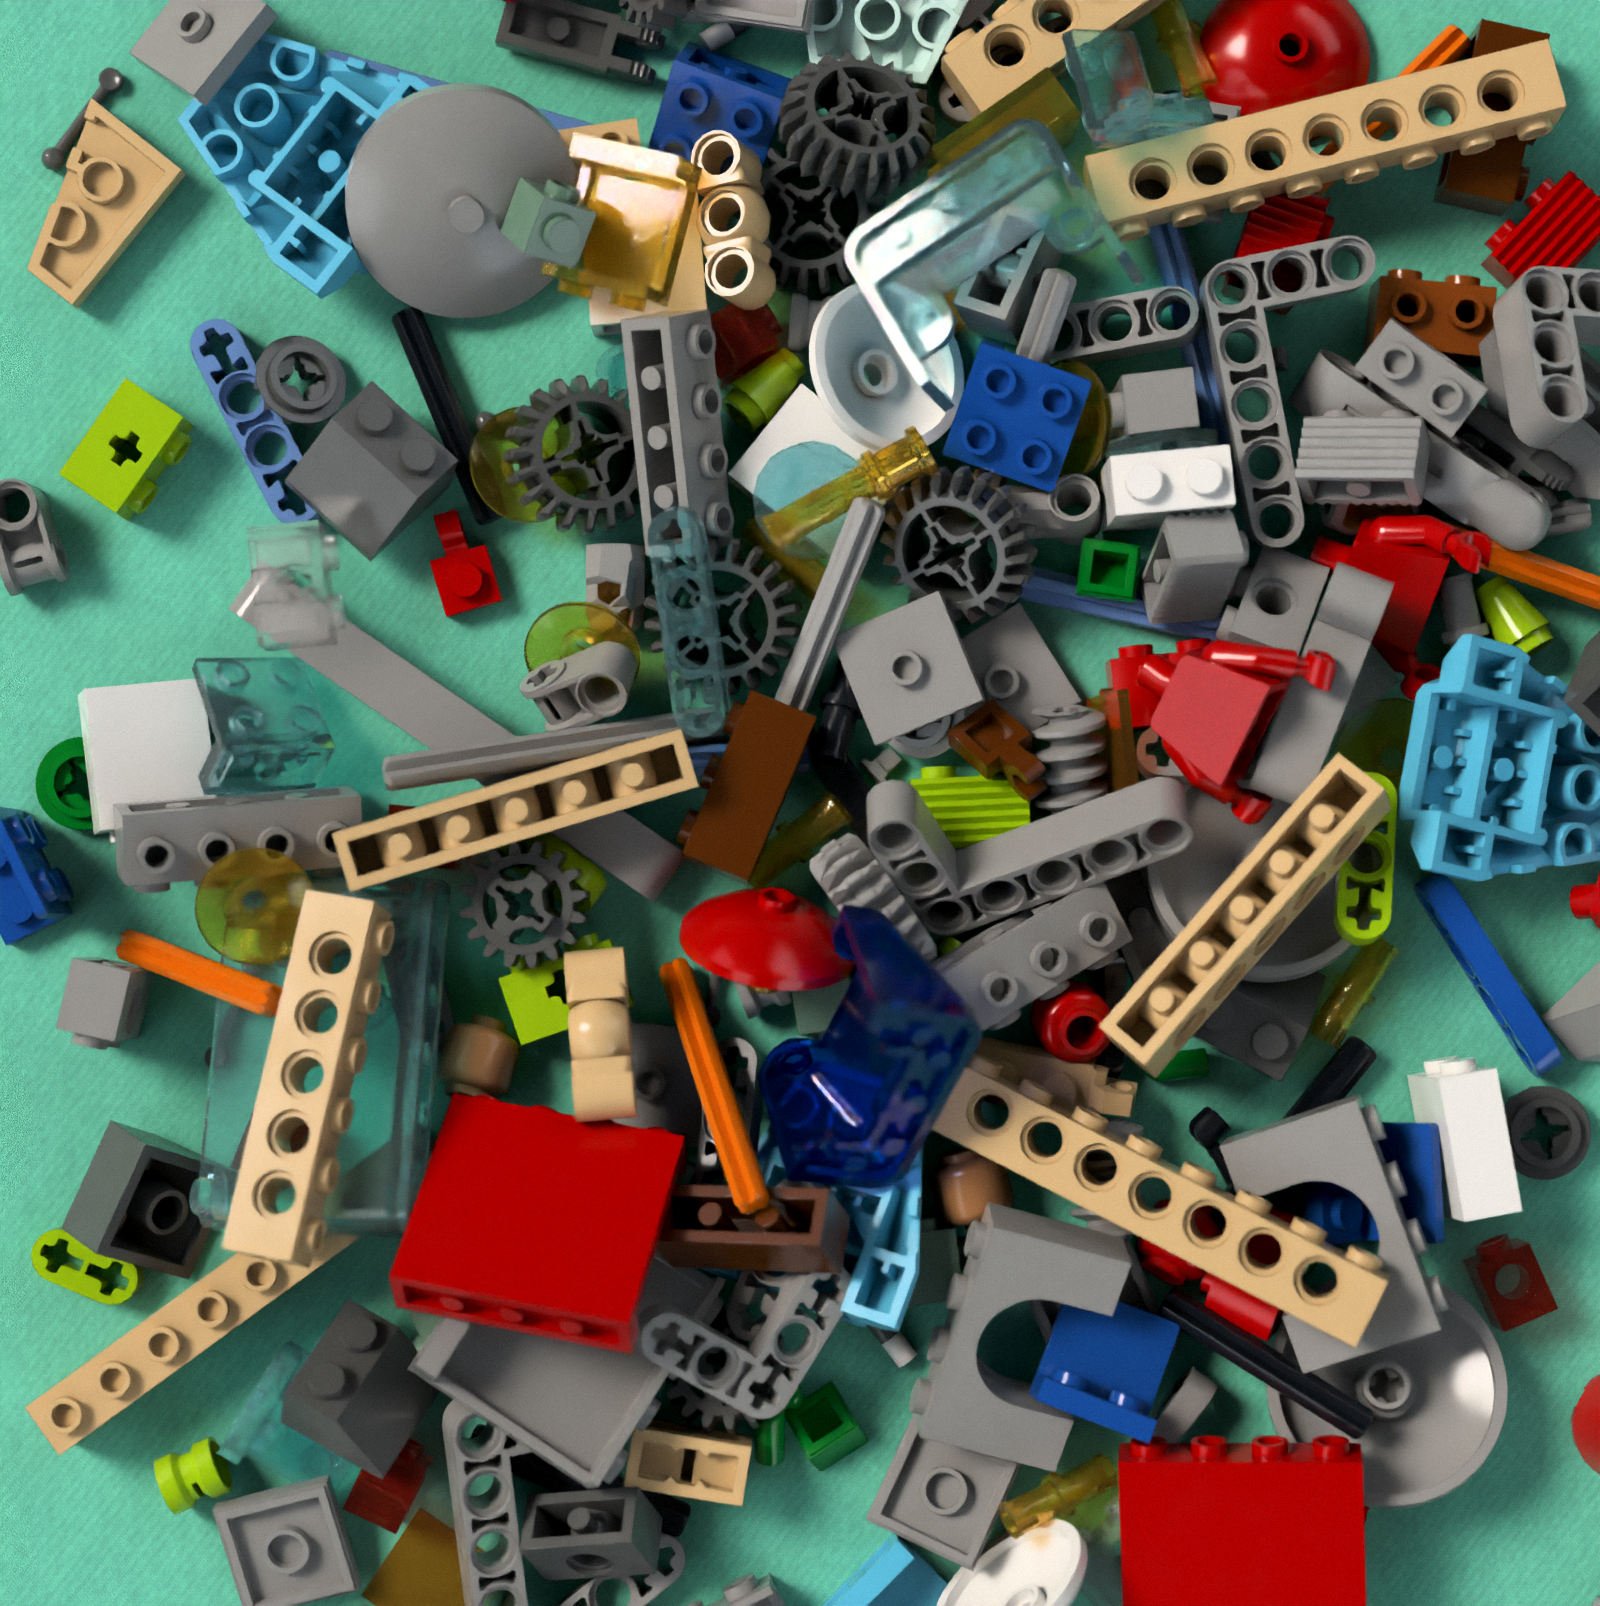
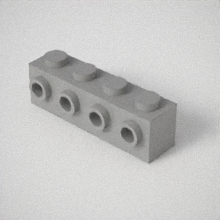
M710 309L661 311L621 319L646 556H694L706 552V544L708 539L718 538L721 544L720 547L727 546L733 539L734 514L729 501L726 472L728 455L723 443L720 414L722 397L717 385L714 355L716 338L711 326Z
M349 785L113 804L117 875L126 886H134V891L138 893L164 892L171 889L170 882L194 880V885L197 887H222L230 884V877L253 875V880L257 882H278L287 880L289 872L311 870V874L318 877L344 875L332 833L362 824L361 795Z
M1104 881L1006 917L884 992L916 1053L934 1060L939 1058L945 1061L968 1050L972 1045L970 1039L987 1028L998 1030L1016 1021L1021 1016L1019 1009L1037 998L1039 1000H1047L1062 993L1070 986L1068 979L1082 970L1092 971L1108 965L1118 957L1117 949L1132 941L1133 938Z

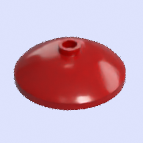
M1220 0L1209 14L1200 34L1196 57L1197 73L1206 100L1241 107V117L1366 85L1370 71V46L1361 18L1348 0ZM1283 40L1294 41L1299 47V54L1295 56L1285 55L1280 49V42ZM1322 136L1314 137V138L1310 139L1309 141H1313V140H1315V139H1317V138H1320V137H1322Z
M781 888L742 889L711 897L688 911L683 917L680 927V944L693 961L720 977L752 987L780 991H807L825 988L846 979L852 973L856 963L857 946L843 924L813 902Z

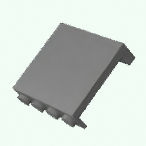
M655 1250L637 1311V1317L645 1308L653 1304L665 1303L710 1326L723 1306L724 1300L717 1295L726 1283V1280L720 1276L710 1279L695 1268L672 1267ZM443 1316L407 1368L586 1488L598 1487L602 1480L610 1484L616 1478L629 1456V1453L622 1449L635 1428L640 1432L644 1431L657 1413L661 1401L654 1396L666 1377L672 1381L678 1377L651 1362L638 1348L637 1344H635L633 1354ZM656 1326L651 1332V1336L657 1343L661 1339L666 1340L677 1346L683 1353L687 1343L682 1341L669 1326L665 1329Z

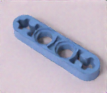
M211 319L204 321L195 329L191 336L190 348L193 358L270 510L279 521L291 528L302 529L313 525L321 517L306 502L304 503L307 511L302 515H298L292 509L284 511L282 505L289 501V495L283 483L277 480L270 487L267 481L268 478L287 474L304 455L289 425L284 424L282 417L273 410H264L262 396L260 397L259 405L251 413L238 414L230 407L229 397L233 388L242 383L254 384L256 379V360L245 338L233 324L226 320ZM217 333L224 340L232 338L233 343L226 347V352L232 364L238 369L246 362L248 369L235 371L227 375L222 363L213 354L205 356L204 352L212 347L209 338ZM227 375L220 383H217L216 376ZM277 434L285 440L287 446L286 454L278 464L271 466L263 465L256 458V444L265 435Z

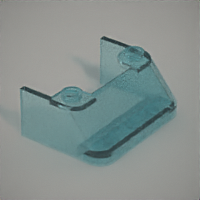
M1034 119L1016 120L859 225L848 236L844 246L845 263L918 385L944 412H947L955 405L927 361V358L949 343L955 331V316L943 295L1039 231L1043 230L1053 247L1067 255L1084 254L1105 241L1135 287L1145 281L1144 276L1050 130L1043 123Z

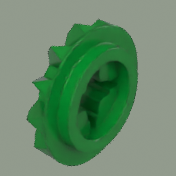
M83 737L70 738L55 745L42 759L36 774L35 787L37 798L45 813L56 823L75 830L93 829L90 800H87L85 795L81 793L62 795L63 792L70 789L69 786L77 781L74 773L77 771L73 764L74 761L77 767H80L87 774Z

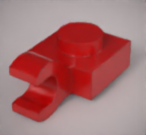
M456 509L434 515L435 525L446 556L431 560L430 565L446 617L450 618L503 602L504 600L487 545L469 548L463 523Z

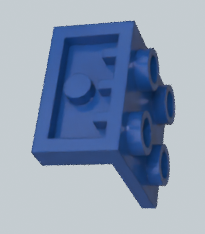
M689 41L673 61L644 159V166L656 172L667 170L685 172V178L697 177L698 180V175L694 172L691 164L692 150L696 142L704 134L716 130H723L732 134L759 156L761 164L764 166L767 152L771 146L780 118L778 111L781 101L792 79ZM734 154L723 161L720 174L726 172L731 167L734 161Z
M984 337L978 348L942 455L1051 492L1055 489L1091 388V381L1088 378L1005 350V344Z
M0 807V935L5 945H13L73 915L74 913L68 901L74 898V894L65 874L59 867L51 868L42 848L48 846V840L34 815L26 817L23 810Z
M1383 1122L1387 1138L1378 1142L1386 1163L1396 1161L1402 1173L1408 1195L1399 1199L1407 1220L1418 1219L1427 1244L1442 1243L1445 1239L1439 1126L1436 1123ZM1324 1181L1303 1182L1305 1220L1319 1226L1328 1233L1324 1240L1325 1242L1338 1244L1359 1240L1379 1241L1378 1229L1373 1215L1358 1196L1334 1183Z
M1120 1301L1117 1302L1113 1316L1061 1303L1028 1394L1036 1401L1149 1444L1157 1424V1420L1149 1416L1180 1327L1175 1322Z

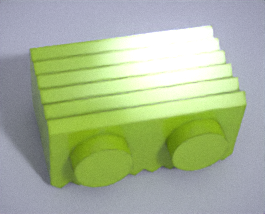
M955 766L920 768L921 779L909 780V784L918 791L954 849L965 848L1030 823V802L1025 801L1015 792L1001 770L987 780L980 773L979 776L956 777Z

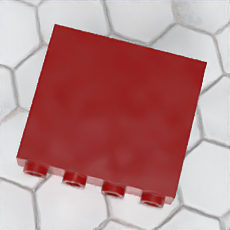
M453 1093L389 1275L396 1307L633 1354L639 1334L637 1311L677 1175H685L687 1170L685 1136L673 1134L661 1127H647L644 1129L618 1124L611 1119L576 1122L575 1115L559 1113L553 1108L543 1105L527 1107L501 1102L495 1097L484 1094L468 1096Z
M1152 1435L1149 1444L1135 1438L1131 1439V1443H1120L1118 1481L1123 1606H1366L1364 1489L1361 1444L1349 1443L1347 1438L1337 1435L1318 1436L1312 1440V1443H1288L1286 1438L1275 1435L1255 1437L1252 1439V1443H1227L1226 1438L1215 1435L1198 1436L1191 1439V1443H1167L1165 1438Z

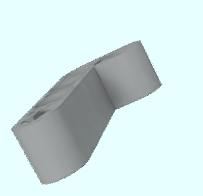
M1337 562L1301 654L1302 657H1306L1307 651L1314 649L1325 651L1334 658L1336 673L1331 690L1329 692L1322 691L1311 685L1304 677H1292V682L1285 694L1250 782V789L1293 805L1319 775L1393 590L1394 582Z

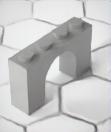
M1360 1093L1228 1137L1220 1145L1236 1193L1241 1188L1258 1196H1263L1303 1182H1330L1342 1186L1358 1196L1368 1207L1376 1222L1379 1234L1378 1257L1384 1261L1380 1270L1390 1274V1278L1356 1348L1285 1311L1282 1318L1303 1374L1439 1331L1443 1323L1441 1312L1450 1309L1439 1276L1428 1277L1420 1255L1429 1252L1421 1225L1417 1218L1407 1220L1399 1198L1408 1195L1400 1168L1396 1161L1386 1163L1378 1141L1387 1138L1378 1109L1375 1104L1365 1107Z
M987 1202L981 1222L973 1220L968 1229L964 1246V1254L968 1256L963 1273H955L951 1278L946 1295V1308L950 1310L944 1327L937 1325L932 1332L927 1358L931 1361L926 1379L918 1377L915 1381L910 1397L909 1410L916 1414L919 1438L1055 1472L1074 1422L1072 1414L1032 1398L1028 1394L1031 1383L1005 1377L990 1369L977 1354L980 1336L987 1324L998 1313L1011 1305L1028 1300H1050L1113 1316L1132 1263L1122 1237Z

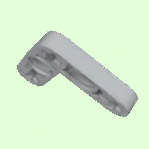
M842 1268V1273L796 1272L749 1348L678 1308L665 1303L653 1304L645 1308L638 1315L639 1334L636 1344L642 1353L654 1364L746 1415L757 1419L771 1418L779 1414L787 1405L843 1315L840 1309L852 1278L844 1268ZM817 1278L826 1281L830 1279L835 1284L834 1290L830 1294L822 1291L818 1294L812 1286ZM801 1302L808 1309L812 1307L819 1314L815 1321L802 1309L797 1308ZM791 1323L804 1324L806 1328L804 1343L794 1351L786 1352L780 1350L778 1347V1336L782 1329ZM656 1326L663 1329L669 1326L682 1341L687 1343L683 1353L677 1346L666 1340L661 1339L657 1343L651 1336L652 1330ZM712 1347L725 1349L727 1360L720 1372L710 1376L699 1374L697 1362L705 1350ZM771 1354L781 1365L787 1366L786 1369L781 1372L775 1364L772 1367L765 1360L767 1355ZM753 1381L762 1384L767 1381L772 1388L767 1396L759 1393L754 1396L749 1391V1387Z

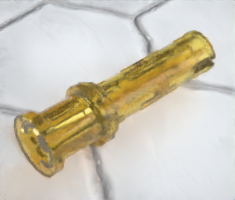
M912 425L904 430V437L876 453H872L870 450L860 454L861 458L856 460L857 467L810 491L808 494L776 512L760 518L778 552L783 550L785 546L847 513L852 501L858 496L869 499L875 497L878 501L882 499L886 501L894 496V489L925 473L930 477L937 473L938 468L935 460L918 430Z

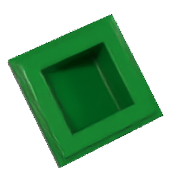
M1084 537L1079 549L1075 595L1133 604L1142 546Z
M832 1381L805 1397L798 1409L785 1410V1418L808 1459L819 1471L826 1470L865 1445L869 1440Z

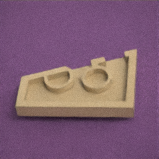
M92 98L84 115L86 122L76 148L72 147L65 167L68 170L55 203H51L27 270L76 309L79 308L186 175L182 169Z

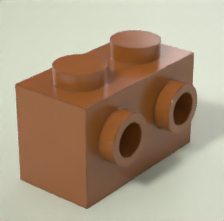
M1409 269L1389 270L1387 276H1379L1372 284L1369 292L1363 355L1387 322L1394 318L1458 365L1479 367L1481 365L1478 344L1493 329V306L1496 302L1497 287L1480 286L1479 278L1468 275H1450L1445 277V282L1422 280L1423 273Z

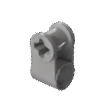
M14 478L0 481V574L11 596L21 594L23 587L56 579L59 583L70 580L67 556L61 539L57 534L50 504L45 493L36 486ZM24 492L30 503L28 514L24 519L12 523L6 514L7 502L12 495Z
M600 642L593 647L563 659L552 660L538 666L522 680L519 690L526 699H533L546 719L544 728L547 732L582 727L622 711L627 703L637 673V660L628 647L618 642ZM601 677H607L612 681L604 680Z

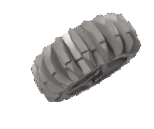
M847 833L837 840L833 839L820 848V852L810 859V872L888 981L897 984L908 976L924 969L925 965L937 957L936 945L927 933V930L882 866L858 836Z

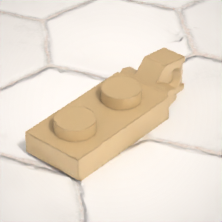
M987 1037L981 1038L977 1045L978 1054L1002 1066L999 1076L1019 1086L1023 1079H1028L1046 1087L1056 1094L1052 1103L1074 1113L1077 1106H1081L1100 1116L1102 1114L1131 1116L1135 1106L1138 1083L1109 1078V1068L1096 1064L1097 1058L1088 1062L1072 1064L1058 1060L1045 1048ZM988 1094L983 1099L985 1102L1008 1106L1003 1098L995 1094Z

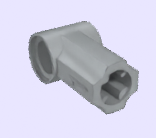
M1074 473L1063 475L1058 478L1055 489L1051 492L1030 485L1011 486V494L1007 498L1012 506L1017 503H1027L1026 512L1019 518L1020 522L1037 525L1035 534L1030 539L1057 538L1065 544L1077 546L1081 545L1084 537L1095 538L1100 531L1102 522L1100 493L1098 486L1085 475ZM995 487L993 489L998 491L1001 487ZM1071 504H1082L1088 508L1087 511L1076 516L1061 512L1063 508Z

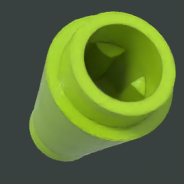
M781 348L775 355H772L727 386L728 394L722 399V406L740 427L750 433H755L761 426L766 427L782 408L799 383V380L806 374V369L791 351Z
M1499 575L1491 579L1475 591V597L1479 602V607L1495 641L1519 647L1530 657L1553 641L1554 638L1547 629L1551 623L1511 583H1508L1504 576Z

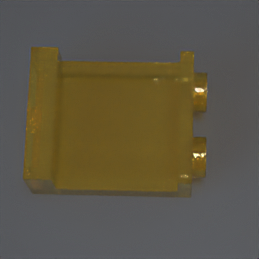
M573 133L568 156L582 163L576 188L581 190L579 199L595 211L597 215L577 268L574 269L561 264L543 262L541 274L558 280L557 291L567 295L591 300L593 290L610 293L609 304L643 313L646 302L667 307L702 168L681 156Z

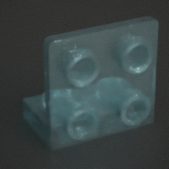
M1072 29L1062 34L1066 50V67L1070 76L1075 81L1083 108L1082 122L1086 132L1092 139L1094 148H1119L1206 126L1215 122L1209 99H1184L1182 92L1171 93L1154 99L1137 37L1133 31Z
M298 657L197 658L192 671L216 739L198 775L204 795L244 794L315 788L336 748L304 661Z
M289 1341L278 1349L217 1454L236 1465L249 1456L292 1483L329 1474L336 1493L353 1463L280 1422L284 1392L311 1354L294 1342Z

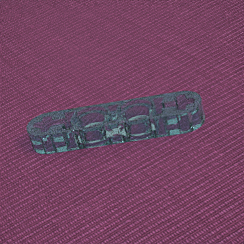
M673 506L663 510L652 520L648 528L647 540L673 716L677 726L684 733L692 737L704 738L713 735L719 730L730 712L728 685L705 527L702 519L694 510L686 506ZM672 519H677L680 528L690 530L691 537L686 539L681 546L683 561L695 557L697 566L683 564L666 570L665 562H673L677 558L674 541L670 539L664 540L662 536V531L671 526ZM678 577H688L696 582L701 592L700 601L696 607L684 609L675 605L669 594L672 580ZM688 635L697 636L707 644L709 658L704 665L693 667L685 664L680 659L678 644L682 637ZM711 674L713 682L706 681L701 686L704 703L708 705L714 704L716 711L711 713L706 723H701L699 715L689 713L687 709L697 697L695 682L684 686L682 679L696 680Z

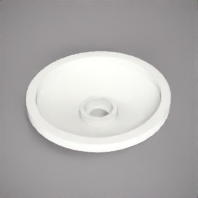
M876 279L858 282L835 294L818 314L809 344V363L812 381L826 412L844 433L869 449L888 454H903L917 451L932 444L949 429L953 423L964 391V368L955 336L946 320L933 304L918 292L905 285ZM864 372L867 374L869 382L866 380Z
M1040 1519L1017 1526L984 1546L973 1571L962 1566L945 1587L936 1606H1071L1082 1586L1086 1572L1088 1551L1085 1540L1072 1524L1060 1519Z

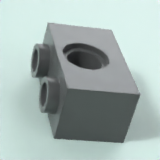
M639 1487L527 1495L519 1550L546 1581L656 1574L663 1518Z

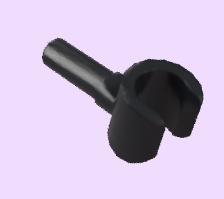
M1207 1106L1190 1121L1189 1132L1208 1152L1209 1156L1213 1158L1228 1186L1232 1179L1218 1141L1231 1128L1217 1112Z

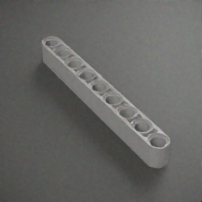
M263 561L260 562L228 608L431 750L516 737ZM548 767L473 779L483 786H488ZM623 810L550 831L653 903L656 902L684 861L683 851Z

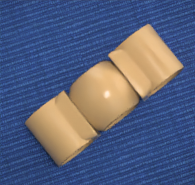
M723 130L711 131L704 134L696 142L691 155L693 170L698 175L696 192L704 197L698 207L696 226L706 245L703 247L704 255L708 260L705 265V279L707 285L714 293L744 310H756L764 306L772 298L776 288V277L769 265L771 249L763 244L769 235L771 215L764 198L761 196L764 194L760 183L762 164L759 156L732 134ZM734 154V161L731 167L726 172L720 174L723 161ZM741 210L738 224L733 229L727 231L729 218L735 212ZM748 266V274L745 281L740 286L734 288L733 284L736 274L742 268Z
M624 947L564 952L566 998L570 1010L568 1013V1031L573 1060L571 1061L572 1093L576 1122L637 1117L634 1064L631 1058L633 1048Z

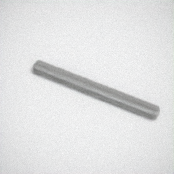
M712 706L387 756L382 763V775L386 788L390 791L550 767L677 728L682 729L686 745L721 740L725 735L722 733L726 717L721 707Z

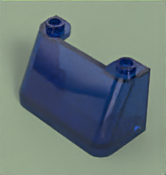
M844 904L832 927L830 936L835 952L842 958L856 961L858 969L822 1039L791 1038L781 1042L767 1056L757 1079L788 1180L869 1189L883 1188L902 1179L910 1169L978 1046L982 1033L973 1008L881 911Z

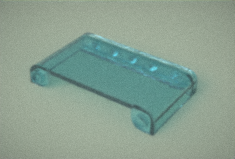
M251 875L233 877L229 887H224L220 895L219 909L221 918L224 921L220 963L281 986L282 989L306 890L372 900L392 914L390 921L394 924V940L389 954L382 956L377 976L381 984L380 1001L375 1013L368 1015L363 1037L367 1041L366 1062L361 1073L354 1076L350 1098H352L354 1103L353 1118L349 1130L345 1134H341L336 1154V1158L340 1162L339 1179L333 1193L327 1194L322 1218L326 1222V1235L403 1238L428 1167L451 886L443 879L394 878L350 892L345 877L289 876L287 880L278 882H257L253 880ZM350 948L343 949L334 956L331 964L333 974L342 972L349 965L352 955ZM217 998L200 1172L199 1179H196L191 1187L190 1208L194 1215H198L203 1227L214 1231H225L276 1015L267 1017L262 1014H256ZM336 1006L326 1009L320 1015L318 1020L319 1033L327 1032L335 1025L338 1017ZM322 1065L313 1067L307 1073L304 1079L306 1093L316 1090L321 1085L324 1077ZM307 1124L298 1127L291 1136L290 1147L293 1153L301 1151L309 1141L310 1130ZM293 1184L285 1186L277 1196L276 1206L280 1214L288 1211L294 1204L296 1191Z

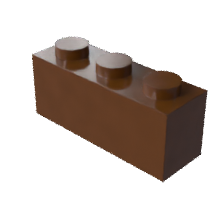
M1481 19L1469 36L1471 46L1467 50L1464 60L1545 39L1549 40L1550 34ZM1498 93L1482 95L1483 102L1489 109L1497 112L1510 109L1508 101ZM1517 135L1495 140L1496 144L1493 147L1480 153L1461 155L1459 149L1444 153L1433 202L1501 217L1512 206L1514 201L1521 202L1524 197L1530 168L1522 166L1526 145L1533 146L1536 139L1520 141Z
M753 690L750 691L745 704L734 701L722 733L731 736L722 758L712 754L699 787L708 790L700 812L691 808L688 810L676 841L685 844L682 852L684 860L749 886L816 726V716Z
M675 1184L656 1250L672 1267L842 1273L850 1215L829 1188L766 1187L770 1197L768 1205L765 1208L757 1209L753 1213L744 1214L735 1205L729 1186Z

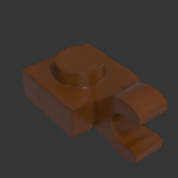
M993 699L948 730L949 746L987 780L1001 770L1015 792L1027 802H1030L1047 789L1046 784L1038 778L1046 771V767L1035 755L1027 751L1032 748L1031 733Z

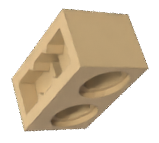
M652 1419L644 1431L640 1432L636 1428L633 1430L624 1487H639L640 1490L742 1506L753 1435L736 1433V1435L730 1436L728 1431L714 1429L709 1434L705 1433L703 1427Z

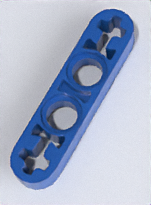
M1432 873L1416 883L1414 890L1423 908L1527 1069L1535 1077L1539 1078L1561 1064L1563 1056L1555 1041L1453 882L1446 875Z

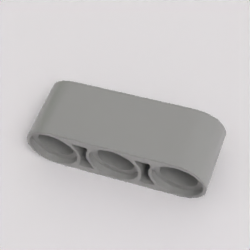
M1164 286L1069 304L1062 325L1073 327L1074 338L1071 345L1065 350L1052 352L1049 364L1057 368H1069L1183 347L1192 343L1200 335L1204 320L1201 308L1189 290L1180 286ZM1174 303L1187 305L1190 308V318L1182 328L1167 330L1161 327L1160 316L1167 306ZM1115 314L1130 316L1132 328L1124 339L1109 341L1103 337V326L1108 318Z

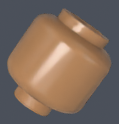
M474 1015L471 1023H459L450 1027L446 1034L435 1071L439 1081L446 1086L444 1093L452 1098L453 1093L468 1096L484 1094L501 1098L508 1092L519 1058L520 1047L511 1036L505 1033L507 1026L505 1023L488 1016Z
M967 1147L948 1152L939 1157L941 1165L932 1172L930 1179L941 1218L946 1224L954 1227L965 1226L968 1232L973 1220L981 1222L987 1202L1009 1208L1013 1207L1015 1196L1006 1167Z

